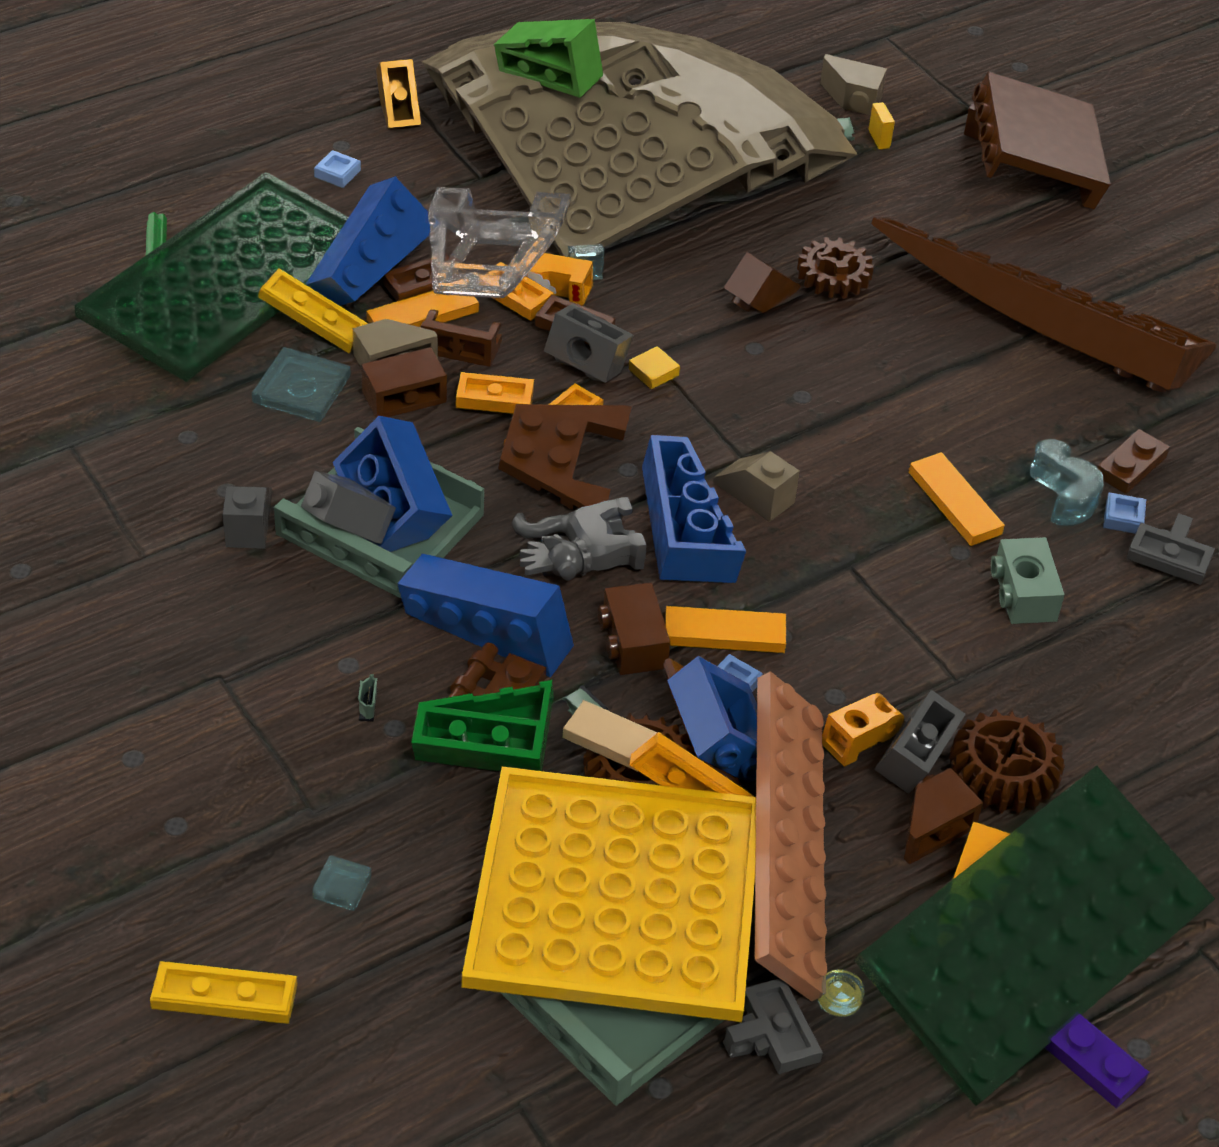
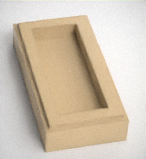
M585 700L582 701L563 728L564 739L637 772L638 770L629 765L631 754L657 733Z

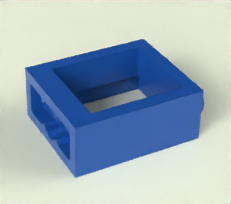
M697 656L667 680L696 755L699 759L750 784L756 779L757 702L748 683Z

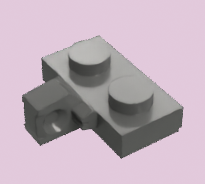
M1178 513L1171 531L1140 523L1126 559L1201 585L1215 548L1188 538L1193 518Z
M779 978L746 988L744 1007L748 1015L743 1016L740 1024L727 1027L725 1039L723 1040L730 1058L747 1055L754 1050L758 1056L768 1053L778 1074L819 1063L823 1052L788 984Z

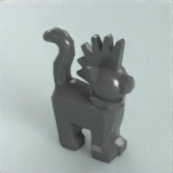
M628 497L581 507L569 514L548 516L537 523L527 522L523 513H517L512 521V527L516 534L525 538L542 537L541 543L528 541V549L520 550V557L522 558L520 559V566L525 567V575L542 573L543 576L555 575L570 581L577 574L585 576L591 570H605L618 565L628 564L633 569H644L646 542L642 533H635L634 530H625L623 528L621 515L628 516L632 514L633 510ZM555 532L565 533L569 541L562 539L558 534H554V536L546 535Z

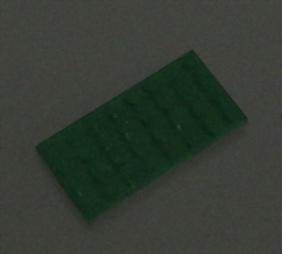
M265 172L75 305V317L187 382L279 312L278 309L258 298L261 287L278 268L306 284L349 217Z
M1095 766L862 951L854 961L972 1103L977 1106L1051 1042L1050 1039L1076 1016L1085 1013L1214 901L1215 898L1102 770Z

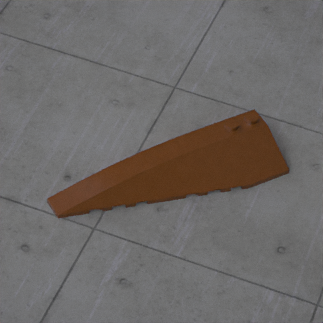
M873 217L871 224L893 242L975 298L1045 336L1115 366L1113 371L1123 377L1133 379L1136 375L1147 380L1145 385L1153 390L1166 393L1167 389L1180 388L1212 354L1217 346V343L1144 313H1141V315L1133 313L1126 315L1124 314L1126 306L1112 301L1110 303L1103 300H1098L1095 303L1092 301L1093 296L1091 293L1072 287H1067L1066 290L1061 289L1063 285L1061 282L1008 262L1006 265L997 262L991 264L989 263L991 256L982 252L965 249L960 252L958 251V243L933 237L931 241L928 239V232L889 217Z

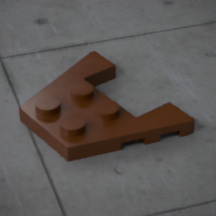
M516 404L498 469L539 492L544 488L561 498L560 503L570 509H573L575 506L581 508L608 501L611 489L572 478L585 432L588 431L624 440L632 407L627 405Z

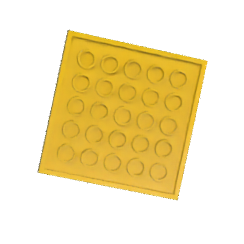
M502 767L462 972L461 988L742 1022L755 883L756 797Z

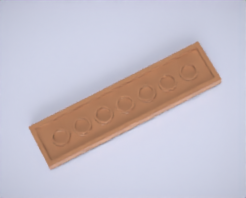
M770 671L757 678L755 961L807 999L814 1001L826 996L827 963L825 961V936L827 934L825 924L826 889L824 886L826 855L824 851L825 818L823 815V793L825 786L823 782L824 750L822 747L824 720L822 713L815 705L808 703L795 692L790 684L784 683Z

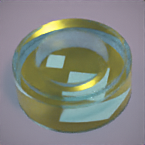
M832 970L823 976V993H820L818 1002L824 1011L833 1016H851L862 1005L865 992L864 985L861 979L850 971Z

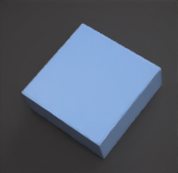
M332 150L314 167V177L344 188L361 171V161Z

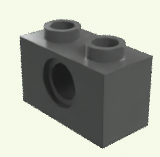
M571 304L555 313L544 352L554 356L556 361L563 365L574 366L585 372L586 376L590 379L606 383L622 372L634 335ZM584 341L589 344L591 351L587 349Z
M930 690L910 713L874 770L909 794L930 772L966 714L933 690Z

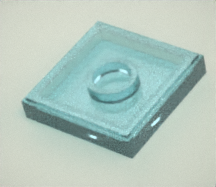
M283 347L253 390L252 401L256 404L321 422L350 378L351 366Z

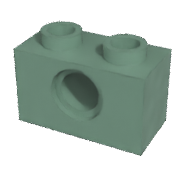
M1047 538L1000 539L997 556H992L991 574L993 579H998L1000 585V605L1002 608L1007 609L1011 624L1057 622L1064 599V592Z

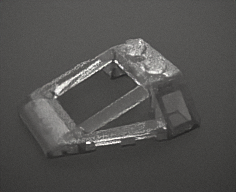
M437 187L428 210L434 293L504 298L518 286L553 243L564 222L571 201V195L566 193L536 192L530 212L475 209L470 189ZM447 229H449L462 239L445 262ZM474 244L521 246L508 266L462 263Z

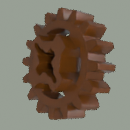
M824 237L822 244L813 240L811 241V248L803 247L802 254L799 255L798 278L805 279L804 286L806 288L815 286L816 294L826 291L829 298H833L834 294H840L843 298H847L849 291L858 295L860 294V288H868L869 280H872L873 258L866 255V248L856 249L854 241L844 244L842 238L838 237L836 241H830L828 237Z

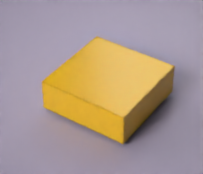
M883 102L873 103L869 132L878 149L890 148L895 121Z
M658 346L629 360V370L650 389L679 376L680 365Z

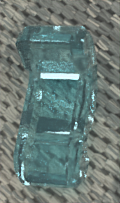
M1046 439L1038 442L1035 446V455L1030 466V475L1060 494L1056 499L1050 521L1062 526L1083 523L1093 515L1099 505L1104 487L1103 474L1094 464L1084 459L1070 457L1071 448L1069 445L1056 439Z

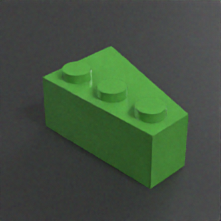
M595 19L517 22L494 43L499 71L538 81L542 86L579 98L603 76Z

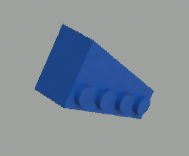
M396 176L369 185L305 285L339 306L355 302L434 232L440 224Z
M651 435L642 471L659 579L736 583L746 549L741 541H736L732 533L734 526L729 516L723 515L718 505L719 497L714 487L710 488L704 478L706 471L689 438Z
M423 553L397 583L406 614L480 647H483L487 642L492 643L498 648V655L505 658L511 653L546 667V676L550 678L574 647L559 585Z

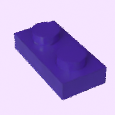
M1078 1012L1049 1036L1045 1048L1116 1109L1146 1082L1149 1074L1147 1069Z

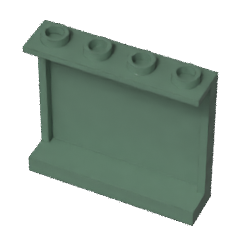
M360 427L354 429L355 439L364 431V429ZM430 462L453 516L429 539L392 552L377 546L361 536L320 520L301 507L304 497L297 504L283 498L274 506L276 535L401 598L397 583L422 553L444 558L484 516V488L471 480L446 470L440 465ZM335 467L328 474L337 475Z
M501 993L615 1106L724 1021Z

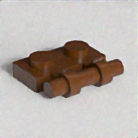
M487 642L481 650L475 651L467 662L468 669L464 675L456 677L450 687L451 694L448 697L471 693L473 696L500 692L499 689L512 686L513 690L537 686L539 682L544 681L546 678V667L511 653L508 654L502 664L496 662L494 658L498 654V648L494 644ZM481 677L490 680L486 689L477 686Z

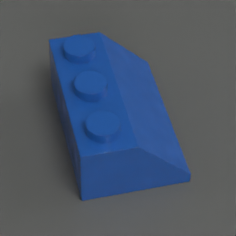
M378 416L333 461L338 476L350 478L396 507L382 544L370 541L389 552L429 539L453 516L413 422Z

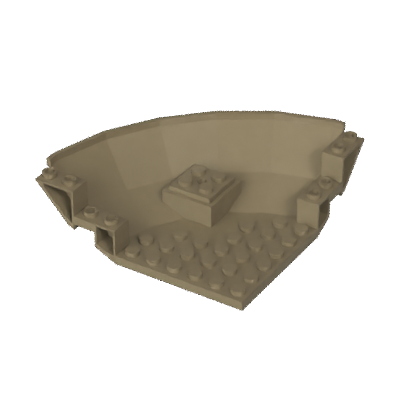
M595 22L603 76L580 98L542 86L538 81L499 71L494 43L510 29L460 40L449 46L448 49L422 61V64L448 105L457 104L475 134L483 131L561 256L583 259L735 178L739 179L748 193L795 168L806 183L858 155L845 137V130L839 121L774 69L699 37L626 22ZM634 78L642 81L639 85H631L629 82ZM780 155H785L788 157L783 161L777 159V157Z

